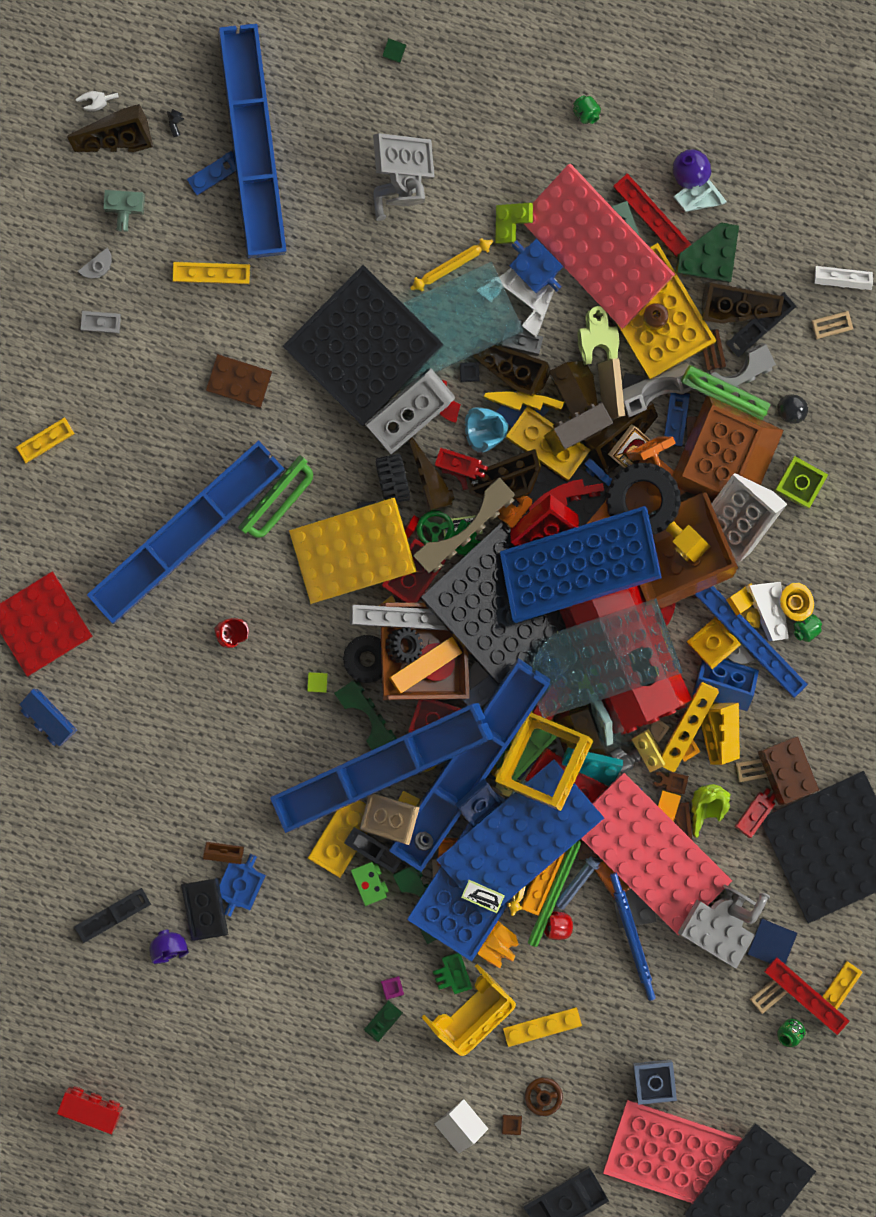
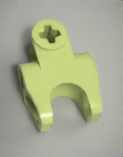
M601 306L593 307L585 316L586 328L578 329V348L584 365L592 364V351L594 347L603 348L607 353L608 360L617 359L618 328L617 326L609 327L608 314ZM596 314L597 316H600V319L597 320V318H593V315Z

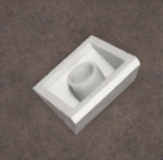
M464 1099L435 1123V1126L458 1153L472 1146L488 1130L487 1126Z

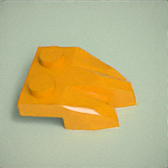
M498 921L477 954L490 964L501 968V958L514 961L515 954L509 948L519 945L517 937Z

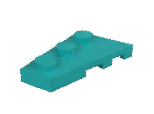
M567 748L562 758V765L567 767L574 749ZM588 752L579 773L610 786L618 777L623 767V760Z

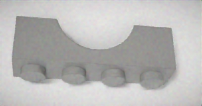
M760 343L745 351V363L738 373L732 376H721L713 370L706 373L739 388V384L755 380L756 375L770 372L776 363L767 345ZM706 377L699 378L706 382ZM720 384L715 386L722 389V385Z
M687 362L675 366L652 379L648 378L623 389L625 413L631 417L647 410L649 402L660 395L667 393L684 394L693 390L694 388L681 382L689 366Z

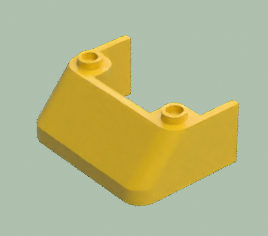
M478 964L475 967L482 974L475 982V988L478 991L451 1017L447 1014L438 1015L433 1022L425 1015L421 1017L432 1031L460 1056H464L472 1051L516 1006L515 1001Z

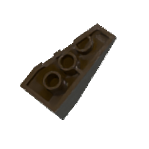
M140 104L123 108L67 135L74 152H98L100 148H109L110 152H117V148H128V152H137L153 147L148 121Z
M478 339L471 354L475 360L512 389L532 397L544 388L550 376L548 362L482 339Z

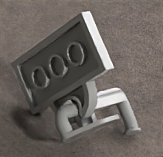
M381 133L373 135L376 173L389 174L392 182L377 186L374 189L376 221L386 218L383 211V197L399 194L398 198L386 201L387 205L414 206L425 202L421 178H434L432 142L430 139Z
M724 884L725 892L722 898L715 902L711 908L696 900L678 934L730 966L737 968L755 937L754 934L742 927L743 922L753 924L758 919L770 896L766 893H759V899L756 903ZM745 901L754 905L751 912L742 907Z

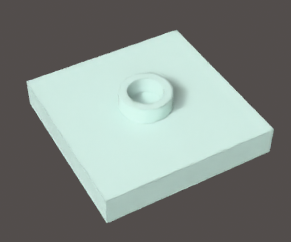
M598 693L591 694V712L605 745L613 744L612 720Z

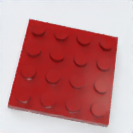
M53 571L0 603V633L27 677L93 637Z

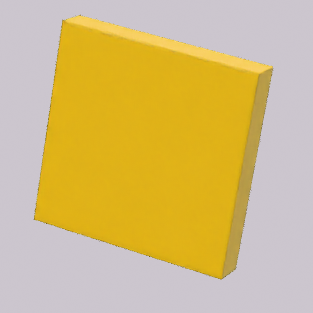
M716 617L687 641L688 645L711 669H714L741 645Z

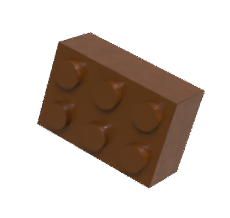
M798 736L757 751L778 805L787 804L819 791Z

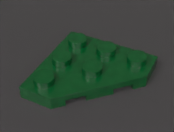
M718 223L678 254L675 273L730 283L732 281L739 225Z

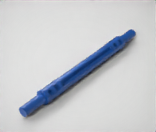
M617 873L610 874L615 891L613 894L640 981L644 984L648 1000H654L656 997L651 984L652 978L625 891L621 888Z

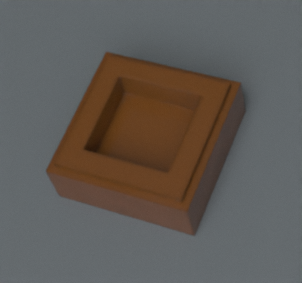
M503 1114L502 1134L521 1135L522 1115Z

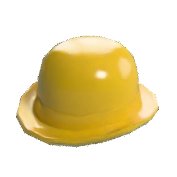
M791 583L785 587L780 598L784 614L795 621H803L808 618L814 609V600L810 590L801 583Z

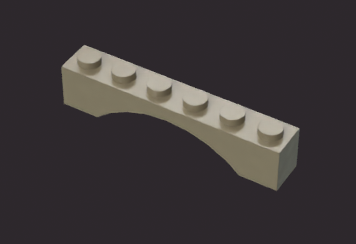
M498 478L484 491L480 510L467 528L449 539L427 542L413 556L429 573L431 571L435 573L443 566L441 562L445 558L449 560L457 553L455 549L459 545L464 547L471 540L469 536L474 532L478 534L486 527L484 523L488 519L494 520L500 514L498 510L501 507L505 506L507 508L514 501L512 497L515 494L501 478Z

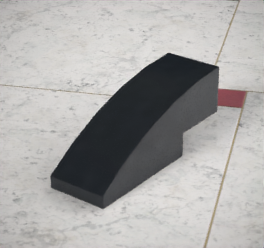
M356 827L352 829L344 844L392 873L397 871L403 861L389 851L390 847Z

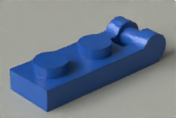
M233 152L226 153L223 157L187 179L197 196L236 172ZM226 162H228L231 166L227 170L223 166V164Z
M670 393L664 437H673L676 443L674 444L675 446L682 447L690 398L689 393H684V395ZM675 401L682 402V407L675 406Z

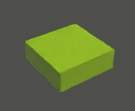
M309 672L307 691L327 693L328 673Z

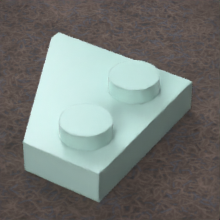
M710 180L701 187L698 185L693 187V189L684 188L673 197L684 212L719 206L727 202Z

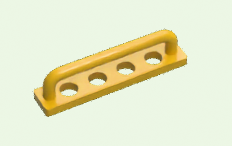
M704 682L700 683L661 755L665 762L663 768L672 772L676 771L719 693L717 688ZM702 699L707 701L705 706L698 707ZM693 715L698 717L695 723H689ZM684 731L688 732L689 736L687 739H680ZM675 747L680 749L678 755L672 756Z

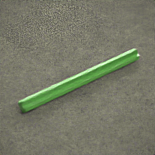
M580 841L569 848L563 857L528 940V944L537 947L580 848Z

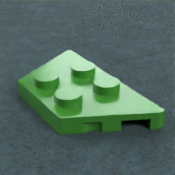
M537 728L534 729L512 775V780L516 781L557 736ZM511 742L496 762L497 770L502 767L504 754L510 749Z

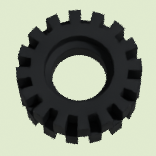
M401 628L392 631L388 635L390 639H386V643H389L386 649L390 650L387 654L388 656L392 655L390 658L392 661L396 660V663L404 664L414 662V660L419 658L418 655L422 654L419 650L423 649V645H420L423 640L418 639L420 634H415L416 630ZM403 638L408 643L407 653H404L400 646L401 639Z

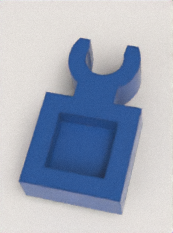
M589 459L584 464L586 467L585 471L592 478L596 476L609 486L612 478Z

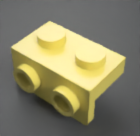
M649 729L631 739L650 773L665 765L661 757L662 752Z

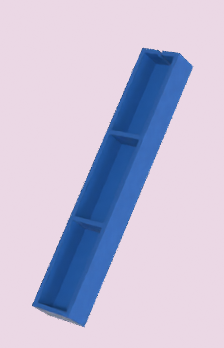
M240 25L238 34H236V26L219 27L218 37L247 259L285 255L286 243L258 25Z
M259 440L87 594L112 624L119 621L285 471L273 456L269 458L271 453Z
M519 658L482 710L485 719L482 721L483 723H488L494 739L448 760L417 806L420 808L410 844L407 845L393 841L390 845L389 851L420 872L425 868L462 814L455 804L488 776L550 685L548 677L537 670L533 673V667ZM420 832H427L433 838V846L427 851L417 849L414 844L415 836Z
M479 703L471 704L270 797L285 833L296 830L494 739L488 723H483L482 721L485 719Z

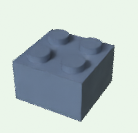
M671 1059L633 1063L638 1105L677 1101L674 1069Z

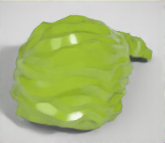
M709 784L699 787L694 792L691 810L694 814L692 818V835L694 837H699V831L704 819L717 817V820L721 821L728 812L731 794L721 786Z

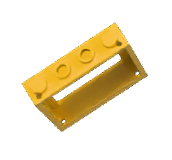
M530 713L512 739L510 749L504 754V762L502 767L496 772L495 782L500 786L561 811L593 740L589 736ZM536 728L576 744L553 797L512 780V775L533 730Z

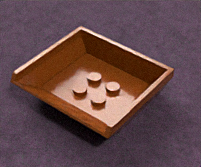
M706 396L672 477L676 480L679 489L696 496L706 491L711 503H713L734 473L761 485L784 430L711 396Z
M706 491L682 501L679 513L673 522L682 530L690 525L711 547L694 563L691 559L686 561L675 550L676 545L672 542L675 538L666 529L653 535L662 578L640 585L649 607L664 608L734 577L738 569V565Z
M424 603L380 604V606L429 609ZM381 627L383 700L470 699L468 652L447 630L414 629L416 630L415 634H420L418 639L423 640L420 643L423 647L431 643H443L450 637H453L462 654L455 658V668L452 674L441 681H430L424 678L399 694L389 677L412 662L401 664L396 663V660L392 661L390 659L392 655L388 656L387 654L390 650L386 649V646L389 645V643H386V639H390L388 635L392 631L401 628ZM403 638L401 639L400 646L402 651L407 653L408 643Z

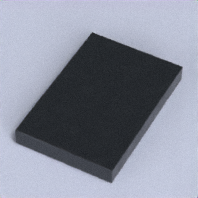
M218 878L181 884L191 941L229 935Z

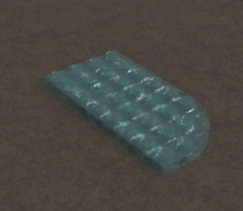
M492 261L403 303L444 344L404 387L408 386L428 368H432L436 373L524 332Z
M656 598L553 634L538 651L532 669L533 673L537 670L550 679L549 687L537 703L543 718L683 673Z

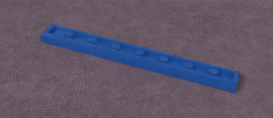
M714 586L694 594L793 698L808 685L741 614L735 615L725 597Z

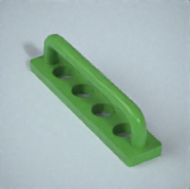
M692 365L688 366L681 379L683 384L761 420L767 415L770 407L769 402ZM706 377V382L699 378ZM720 384L722 385V389L715 386ZM737 392L738 397L732 395L731 393ZM754 400V405L747 401Z
M301 455L297 457L238 526L243 533L246 534L248 532L256 538L264 537L313 480V471L306 464L308 461ZM302 470L306 474L305 479L263 528L256 530L253 525L299 471Z

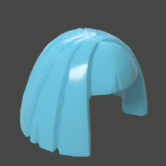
M472 408L468 411L469 414L465 418V434L473 450L479 453L486 452L498 445L506 437L508 423L501 414L486 408Z

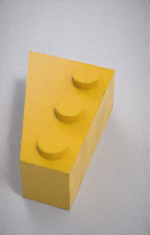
M713 703L701 727L710 765H723L740 758L739 703Z

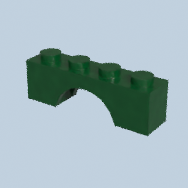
M353 680L334 694L344 709L357 708L368 715L372 728L366 742L370 748L374 750L396 740L397 737L391 729L387 731L384 724L386 721L381 714L377 715L373 710L376 707L370 697L366 699L363 695L365 690L360 682L355 683Z
M413 866L393 874L401 893L409 892L421 898L428 887V884L424 885L421 880L424 877L423 873ZM420 929L427 944L437 940Z

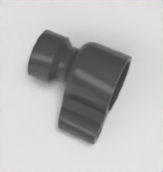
M620 747L609 753L611 757L623 760L621 774L633 769L635 762L639 763L643 760L636 747L632 748L628 754Z

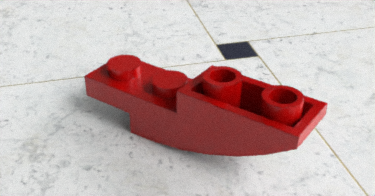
M583 479L562 484L542 495L528 510L530 512L549 495H552L566 506L568 505L567 498H570V501L582 499V495L589 494V498L601 496L600 492H604L603 483L584 486Z

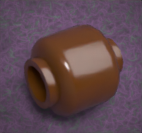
M659 303L649 305L643 315L646 326L653 330L663 328L669 318L666 307Z

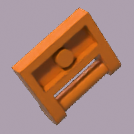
M522 496L517 498L516 500L520 502L518 507L512 503L507 508L505 506L501 507L498 510L500 514L497 518L513 528L532 505L530 497Z

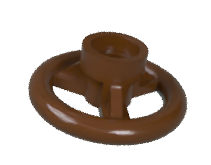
M549 1078L535 1079L528 1085L525 1091V1103L528 1109L539 1116L552 1115L560 1108L563 1101V1093L560 1086ZM538 1084H549L556 1091L541 1090ZM532 1089L537 1093V1108L533 1106L530 1099ZM542 1094L548 1096L544 1101L540 1099ZM552 1098H557L555 1105L551 1109L543 1110L544 1106H548L551 1103Z

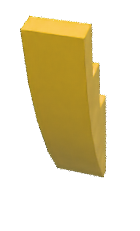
M490 392L484 395V399L519 412L522 405L529 406L537 411L541 410L542 405L561 411L564 404L562 401L546 396L534 395L532 397L520 392Z

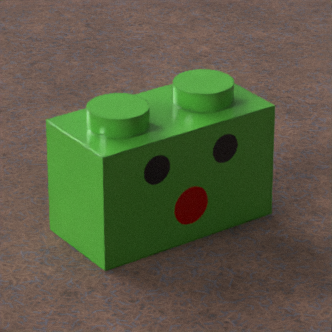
M373 861L351 869L365 906L387 898L386 893L389 890L385 881L381 882L379 875L382 873L378 864L374 865Z

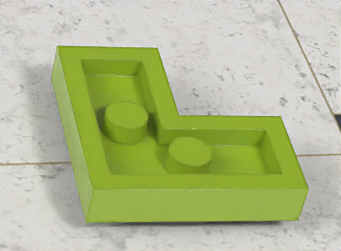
M532 203L496 205V244L514 243L516 241V224L533 223Z

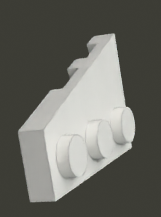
M781 582L745 586L747 592H750L752 595L754 608L758 609L761 617L760 622L768 641L789 639L786 616L780 604L782 594Z

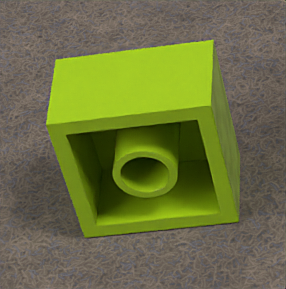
M794 456L790 460L774 492L805 509H809L828 474Z

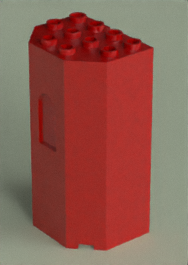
M640 585L559 609V613L592 686L609 713L614 734L619 732L621 735L628 734L637 730L636 726L641 727L660 720L659 718L667 717L676 713V710L688 706L687 702L691 701L692 698L651 607L646 602ZM642 646L655 673V681L650 686H644L639 682L627 656V653Z

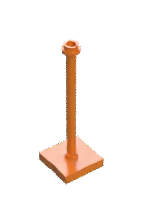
M658 436L632 449L626 455L629 460L651 458L654 465L663 468L658 456L659 452L676 443L673 437Z

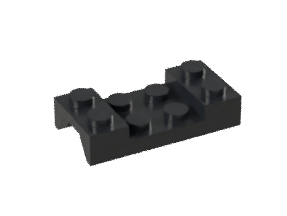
M587 1166L556 1187L524 1203L523 1208L529 1217H583L609 1202V1199L590 1166Z

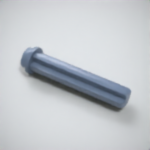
M594 857L585 860L586 864L557 900L556 906L558 908L565 909L595 869L598 870V865L600 864L598 860Z

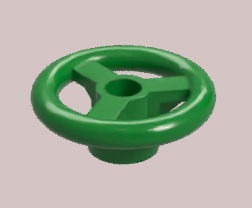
M441 511L425 513L417 524V536L424 545L429 541L423 535V525L426 526L427 535L432 537L431 542H438V536H440L443 529L449 527V529L454 530L452 519ZM433 516H438L443 518L446 522L442 524H439L437 522L431 523L427 519ZM434 526L438 528L437 533L432 532Z

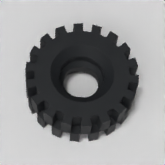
M361 635L354 638L345 648L343 656L344 667L353 679L363 683H371L382 678L380 638L373 635ZM366 651L373 653L375 656L373 665L368 667L363 666L360 662L361 654Z

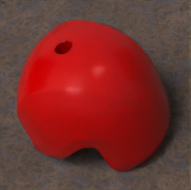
M238 618L225 619L214 628L216 640L224 648L236 647L249 636V628L246 622Z
M553 911L550 916V922L547 923L544 930L545 935L552 940H565L569 938L573 931L571 916L564 912Z

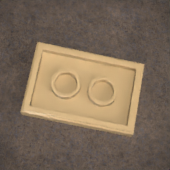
M617 358L599 363L601 402L611 419L625 416L620 360Z
M372 794L368 797L359 830L409 845L420 807Z

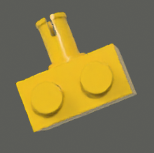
M672 522L666 528V531L675 538L672 541L676 545L675 550L686 561L691 559L695 563L711 547L690 525L682 530L675 522Z

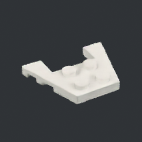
M510 268L507 272L498 278L496 277L477 291L492 303L503 288L507 289L534 310L522 327L537 337L554 289L548 284L535 293Z

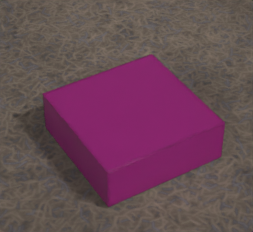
M399 976L381 981L386 1000L404 995Z

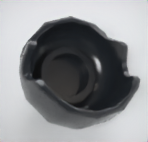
M785 395L777 405L778 415L790 424L800 423L808 414V404L798 395Z

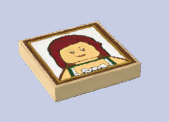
M631 424L608 455L623 468L637 464L640 460H629L626 453L650 441V439Z

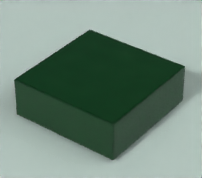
M388 39L382 58L400 64L407 45Z

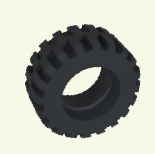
M651 463L629 465L613 477L607 489L606 504L608 514L614 516L629 511L625 503L628 489L637 482H650L659 489L662 497L659 510L649 517L652 534H658L664 531L679 513L681 494L677 482L668 471L658 465Z

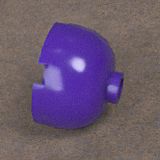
M694 149L685 150L675 158L673 175L681 187L693 189V187L698 185L701 187L711 176V164L707 156L701 151Z
M169 930L158 932V936L152 940L149 947L151 960L154 964L169 962L168 959H172L178 956V954L179 958L189 953L185 939L180 934L169 932Z

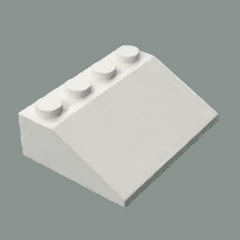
M734 473L715 498L712 506L734 558L741 562L753 551L787 503L773 491Z

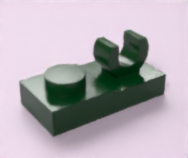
M388 1000L364 1028V1031L379 1042L403 1012Z

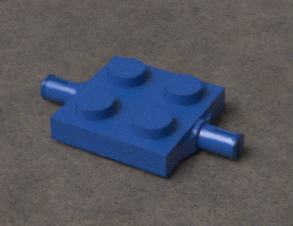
M537 239L525 248L518 241L512 244V247L519 254L509 266L535 293L548 284L555 292L559 290L554 284L561 289L562 286L554 278L564 266Z
M250 854L246 864H228L219 885L221 897L228 903L224 912L225 915L229 911L228 916L231 917L235 906L251 910L266 876L253 867L257 856L254 855L252 859L253 854Z

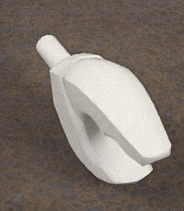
M91 91L82 94L76 98V101L81 102L91 99L93 103L85 106L83 109L85 111H97L107 105V100L118 98L119 96L118 93L105 96L102 92Z

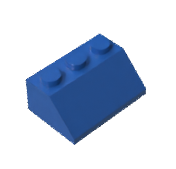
M726 659L720 662L714 669H711L702 660L692 694H695L700 683L704 682L718 689L719 693L714 701L718 703H739V709L748 711L754 697L759 670Z
M39 689L31 690L19 704L22 707L20 711L27 718L31 717L35 721L34 726L40 732L44 730L48 734L47 739L54 746L56 744L62 746L77 731Z

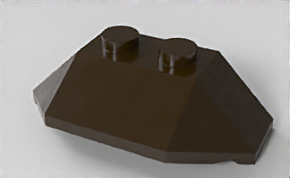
M533 449L488 466L487 471L480 469L479 472L485 474L484 478L477 476L476 479L465 476L469 493L483 500L484 491L494 481L501 478L515 494L512 497L513 499L528 495L532 492L541 465L537 451Z
M584 690L569 695L560 707L553 722L589 736L593 743L588 752L607 756ZM559 737L564 753L567 748L575 749L576 744Z

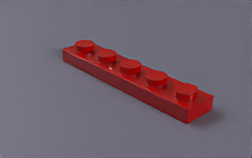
M628 173L613 186L676 258L681 251L691 245Z
M777 957L764 970L768 976L836 1035L850 1022Z

